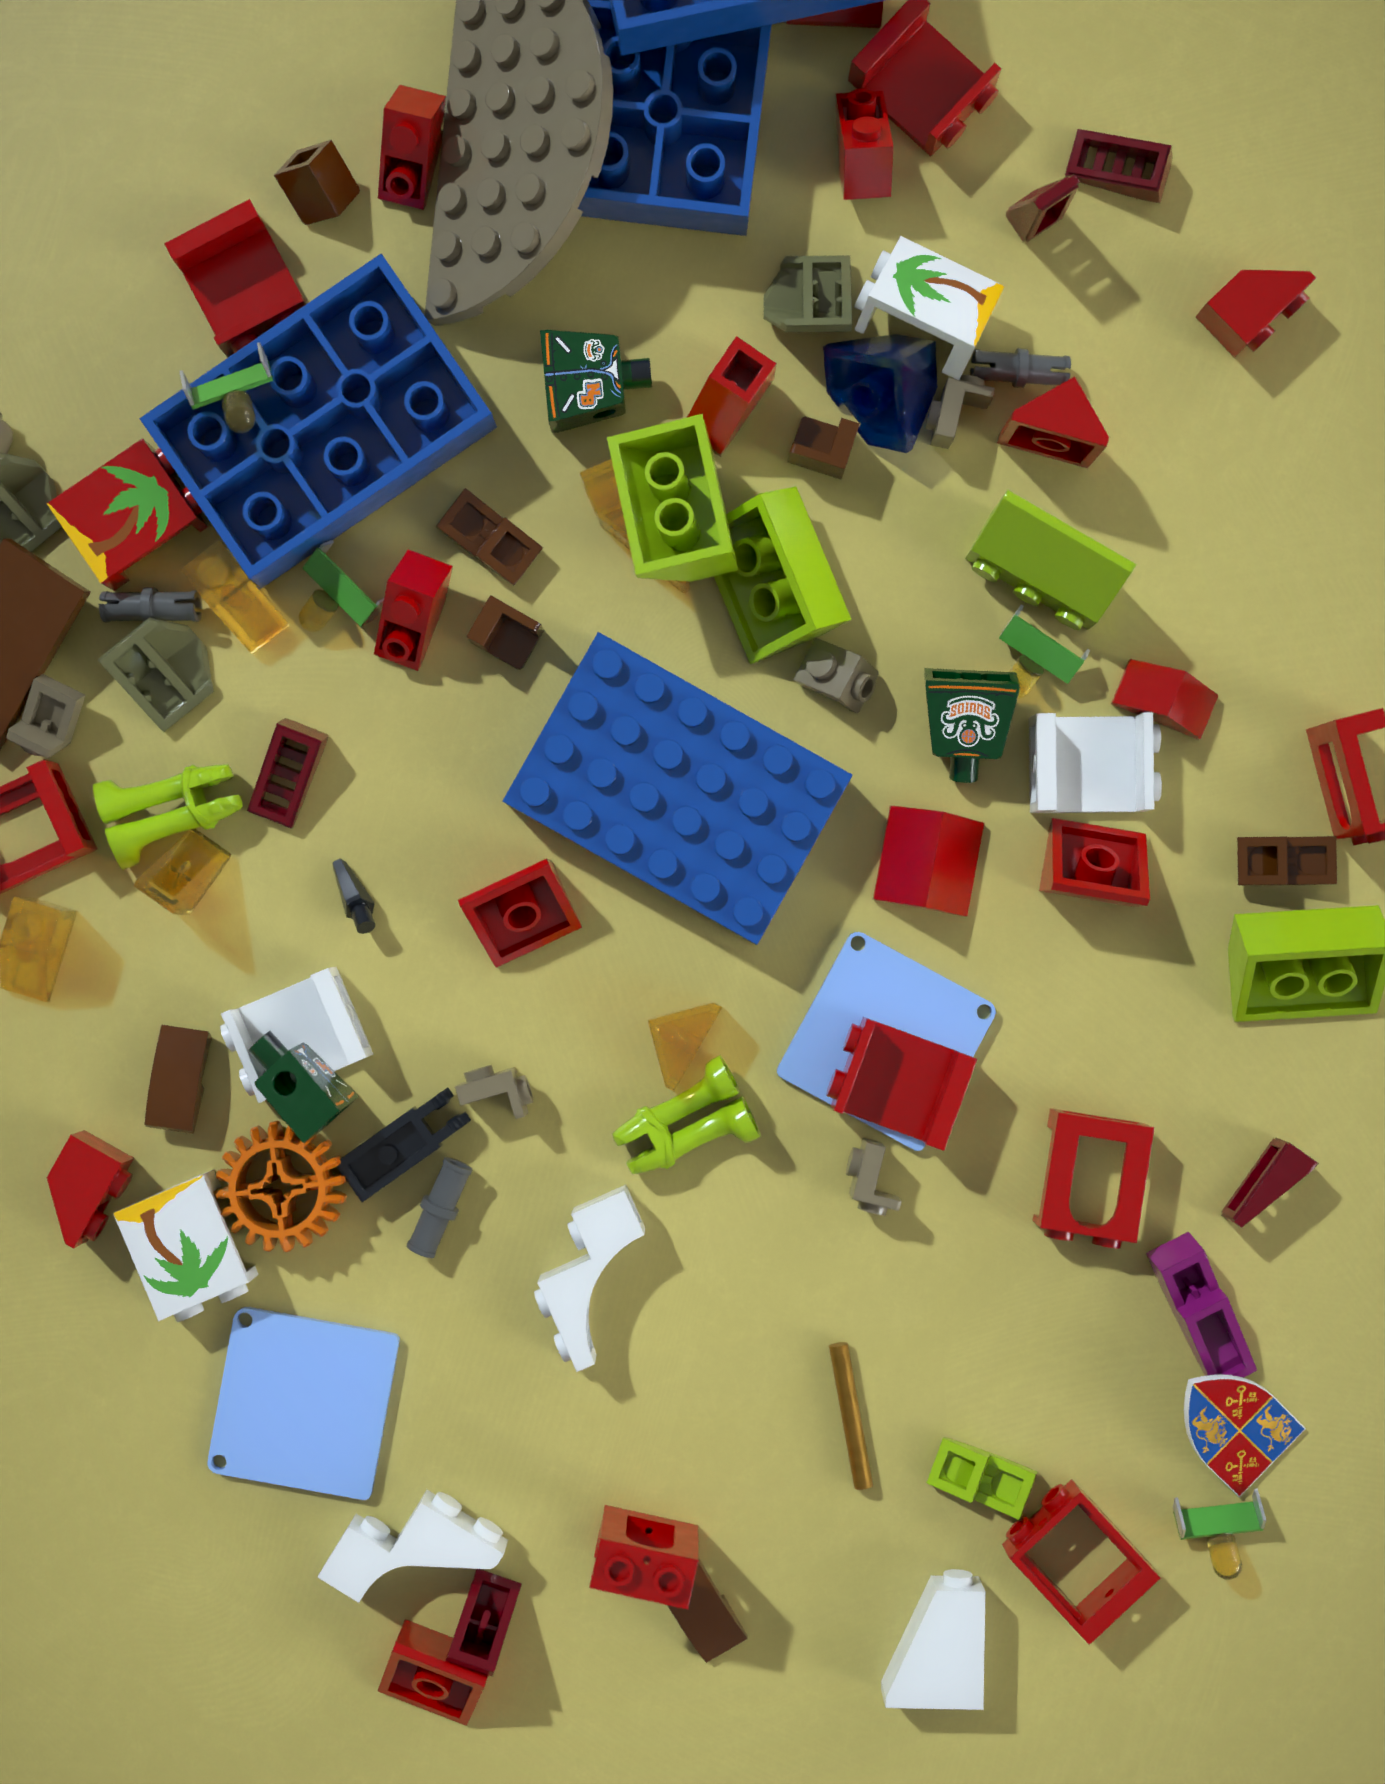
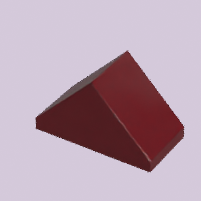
M476 1569L446 1661L493 1677L522 1583Z

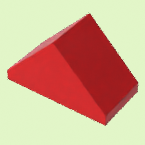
M1129 659L1111 704L1137 715L1143 712H1153L1154 722L1200 740L1219 695L1187 671Z

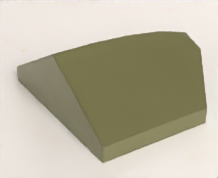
M850 255L786 256L781 263V270L764 294V319L785 332H852Z
M1 452L0 544L3 538L12 539L32 552L62 527L46 504L57 497L55 482L35 460Z
M148 618L98 658L103 667L163 732L214 692L207 647L188 625Z

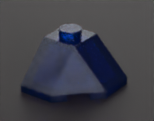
M892 334L828 343L823 346L826 391L838 407L844 404L860 423L857 432L867 445L903 453L911 451L938 387L935 341Z

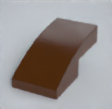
M466 488L435 526L513 586L543 549L540 544L506 517H501Z
M1336 836L1237 837L1238 885L1337 884Z
M161 1025L148 1090L144 1123L146 1127L194 1134L204 1092L201 1082L212 1040L209 1031Z
M699 1558L688 1610L667 1606L692 1645L707 1663L748 1639V1636L724 1594L720 1595Z

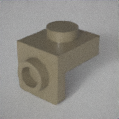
M961 375L959 380L948 377L940 401L932 400L925 428L933 430L930 445L949 449L955 438L962 404L987 409L993 399L995 388L984 386L985 381L971 375Z
M815 637L793 680L800 686L838 701L848 710L859 713L864 702L870 699L875 690L879 672L862 656Z
M41 674L33 679L21 721L9 728L6 738L20 745L25 752L31 755L45 758L52 757L71 743L85 694Z
M492 1065L481 1067L464 1073L466 1082L460 1083L455 1087L460 1106L507 1092L515 1119L525 1117L528 1114L526 1105L533 1103L526 1075L518 1077L515 1067L494 1073Z
M863 1138L860 1149L852 1147L846 1175L852 1176L853 1179L849 1194L852 1199L859 1201L858 1209L883 1216L886 1215L887 1208L899 1211L902 1201L898 1196L875 1190L886 1147L882 1142Z

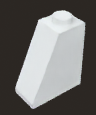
M960 1569L946 1570L943 1572V1576H930L881 1680V1692L885 1708L983 1710L985 1590L979 1576H973L971 1572Z

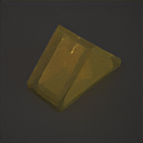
M190 829L136 879L134 887L172 914L191 915L232 854L197 829Z
M711 1001L648 1019L666 1088L673 1092L675 1091L721 1011L722 1005Z

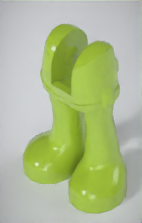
M229 764L205 767L191 765L185 767L183 773L137 787L120 788L112 780L93 784L97 810L105 824L117 822L132 813L180 798H184L186 804L184 807L106 828V838L119 867L124 870L138 864L142 848L153 841L194 828L213 829L218 821L242 809L243 802L240 795L217 798L207 803L203 791L204 788L216 786L234 777Z
M721 1055L711 1059L705 1065L703 1079L694 1086L654 1107L643 1106L637 1109L634 1117L612 1133L617 1146L637 1140L645 1134H648L653 1144V1147L643 1150L640 1154L626 1162L632 1174L644 1173L659 1167L669 1169V1167L675 1164L677 1158L721 1136L733 1134L745 1143L761 1137L756 1121L743 1096L672 1134L668 1129L669 1125L687 1115L740 1093L736 1080Z

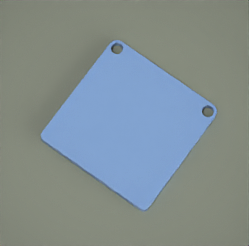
M854 932L846 939L777 1067V1074L782 1079L831 1105L833 1098L827 1097L826 1093L835 1069L843 1071L850 1053L843 1051V1046L852 1023L860 1026L862 1018L866 1017L973 1057L995 1017L996 1010L994 1005L988 1000L861 932ZM855 936H861L865 941V946L860 951H856L851 947V940ZM982 1004H986L990 1008V1015L985 1019H981L977 1015V1009ZM849 1114L915 1151L923 1150L926 1145L919 1139Z
M243 1307L238 1310L234 1315L208 1455L209 1469L213 1473L367 1500L373 1492L400 1343L399 1336L396 1333L252 1307ZM241 1313L251 1315V1325L245 1326L240 1322L239 1317ZM216 1455H222L226 1459L225 1467L215 1465L214 1457Z

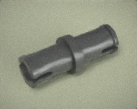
M1017 348L1015 353L974 349L971 364H987L990 367L975 366V368H970V375L985 381L1012 382L1014 388H1024L1026 383L1058 386L1070 379V373L1051 372V369H1070L1071 358L1066 355L1029 354L1028 349Z
M145 587L142 592L103 591L99 597L100 601L107 602V604H99V614L105 623H110L111 621L144 622L148 618L163 621L199 622L202 617L201 612L195 611V609H202V598L197 590H192L191 592H159L155 587Z
M444 1158L443 1166L430 1195H424L420 1206L423 1211L406 1246L410 1251L426 1258L435 1257L436 1250L449 1220H455L459 1209L456 1207L469 1175L473 1171L469 1165L453 1158Z

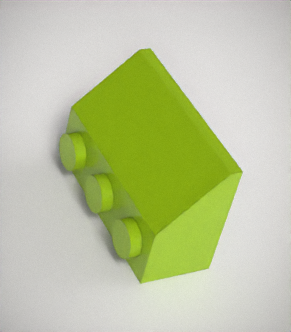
M699 414L607 437L637 578L692 582L738 571L710 438L703 415Z
M797 486L760 493L726 514L738 571L717 575L714 578L750 664L757 663L813 640L815 637L817 638L852 620Z
M1009 490L1006 491L992 511L965 558L973 563L972 570L979 576L991 582H997L998 578L1015 587L1013 593L1019 599L1033 606H1038L1041 602L1056 611L1054 617L1059 622L1074 630H1080L1081 627L1089 630L1098 623L1137 565Z
M1379 905L1234 914L1228 944L1231 1003L1234 1022L1377 1013L1385 987V919Z

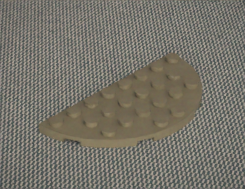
M456 0L424 315L428 322L434 326L457 323L484 313V306L492 303L502 295L506 294L511 297L516 294L551 261L567 240L583 213L578 207L588 188L591 177L598 178L609 140L613 108L610 58L604 54L602 40L598 31L601 25L588 0Z

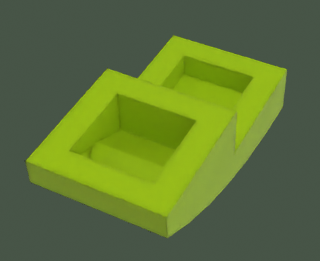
M943 1437L926 1483L967 1502L972 1503L975 1500L1020 1520L1038 1472L980 1448Z

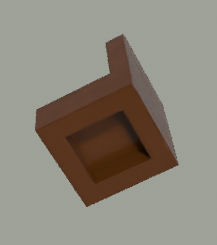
M332 140L297 150L274 174L292 207L305 225L340 216L360 192L358 184Z
M803 417L790 449L788 463L842 480L860 423L841 418L839 426H834L810 417Z
M490 595L469 631L467 638L471 644L515 669L521 670L542 636L544 629L536 620Z

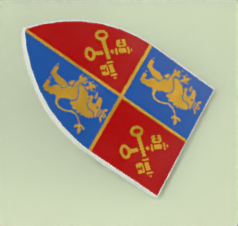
M1208 1375L1188 1379L1184 1400V1421L1191 1446L1203 1463L1240 1497L1306 1428L1270 1392L1251 1380L1232 1375Z

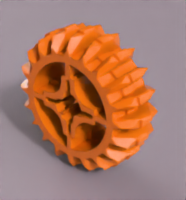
M280 1121L269 1123L268 1135L260 1125L250 1129L252 1142L244 1136H240L234 1141L240 1154L227 1151L222 1157L225 1163L233 1169H220L216 1173L217 1179L229 1183L228 1187L215 1191L216 1198H229L230 1204L221 1209V1215L228 1217L235 1213L239 1219L230 1227L231 1232L237 1233L245 1226L250 1230L246 1236V1244H254L262 1235L264 1236L263 1249L270 1252L274 1249L279 1238L283 1251L290 1252L294 1249L296 1237L299 1244L305 1248L313 1242L311 1231L320 1237H323L329 1231L323 1219L335 1222L340 1217L339 1211L331 1206L330 1203L342 1204L347 1198L345 1193L333 1190V1186H339L347 1182L346 1177L341 1173L334 1175L332 1173V1168L341 1163L340 1159L342 1157L338 1155L327 1160L323 1153L328 1151L333 1145L329 1139L316 1147L313 1144L317 1137L316 1134L303 1143L289 1126L286 1128L284 1135ZM270 1148L271 1160L266 1162L267 1172L264 1179L246 1183L247 1172L254 1158L262 1150ZM285 1149L292 1150L304 1157L316 1175L297 1171L292 1165L290 1155H286ZM278 1175H280L282 1183H290V1185L300 1184L285 1194L279 1189H273V1187L264 1188L279 1179ZM310 1190H318L316 1204L309 1216L302 1221L293 1223L292 1213L296 1211L298 1195L307 1193ZM259 1199L266 1202L271 1208L272 1217L276 1218L278 1223L260 1215L252 1206L250 1200Z

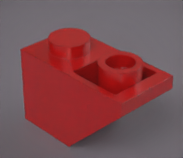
M399 85L385 105L383 111L378 199L422 210L426 207L442 144L446 104L445 95Z
M856 89L849 93H836L838 163L843 200L891 197L894 146L883 90Z
M1241 270L1205 304L1195 318L1234 358L1246 346L1255 352L1275 332L1269 325L1281 313L1289 319L1310 299L1304 291L1316 277L1310 271Z
M737 336L708 376L687 416L703 415L712 451L720 457L773 382L777 364Z
M409 549L406 551L387 580L373 655L416 671L420 669L446 601L453 566Z
M86 1130L69 1136L47 1176L64 1242L73 1249L89 1239L95 1241L109 1219V1216L104 1213L112 1197L118 1199L123 1194L133 1176L127 1170L134 1157Z

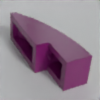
M1189 1231L1147 1252L1146 1255L1167 1302L1204 1375H1232L1244 1378L1258 1371L1229 1299L1220 1289L1204 1249Z

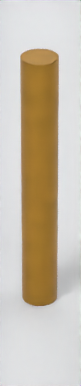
M838 1342L829 1345L854 1489L863 1490L871 1488L873 1481L848 1343Z

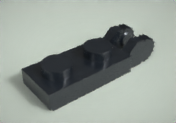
M448 1087L418 1109L414 1106L340 1159L341 1163L336 1167L346 1177V1181L361 1202L367 1200L442 1146L441 1142L471 1121L467 1113L464 1112L448 1120L446 1125L436 1133L430 1128L424 1117L434 1110L441 1109L450 1102L454 1095Z

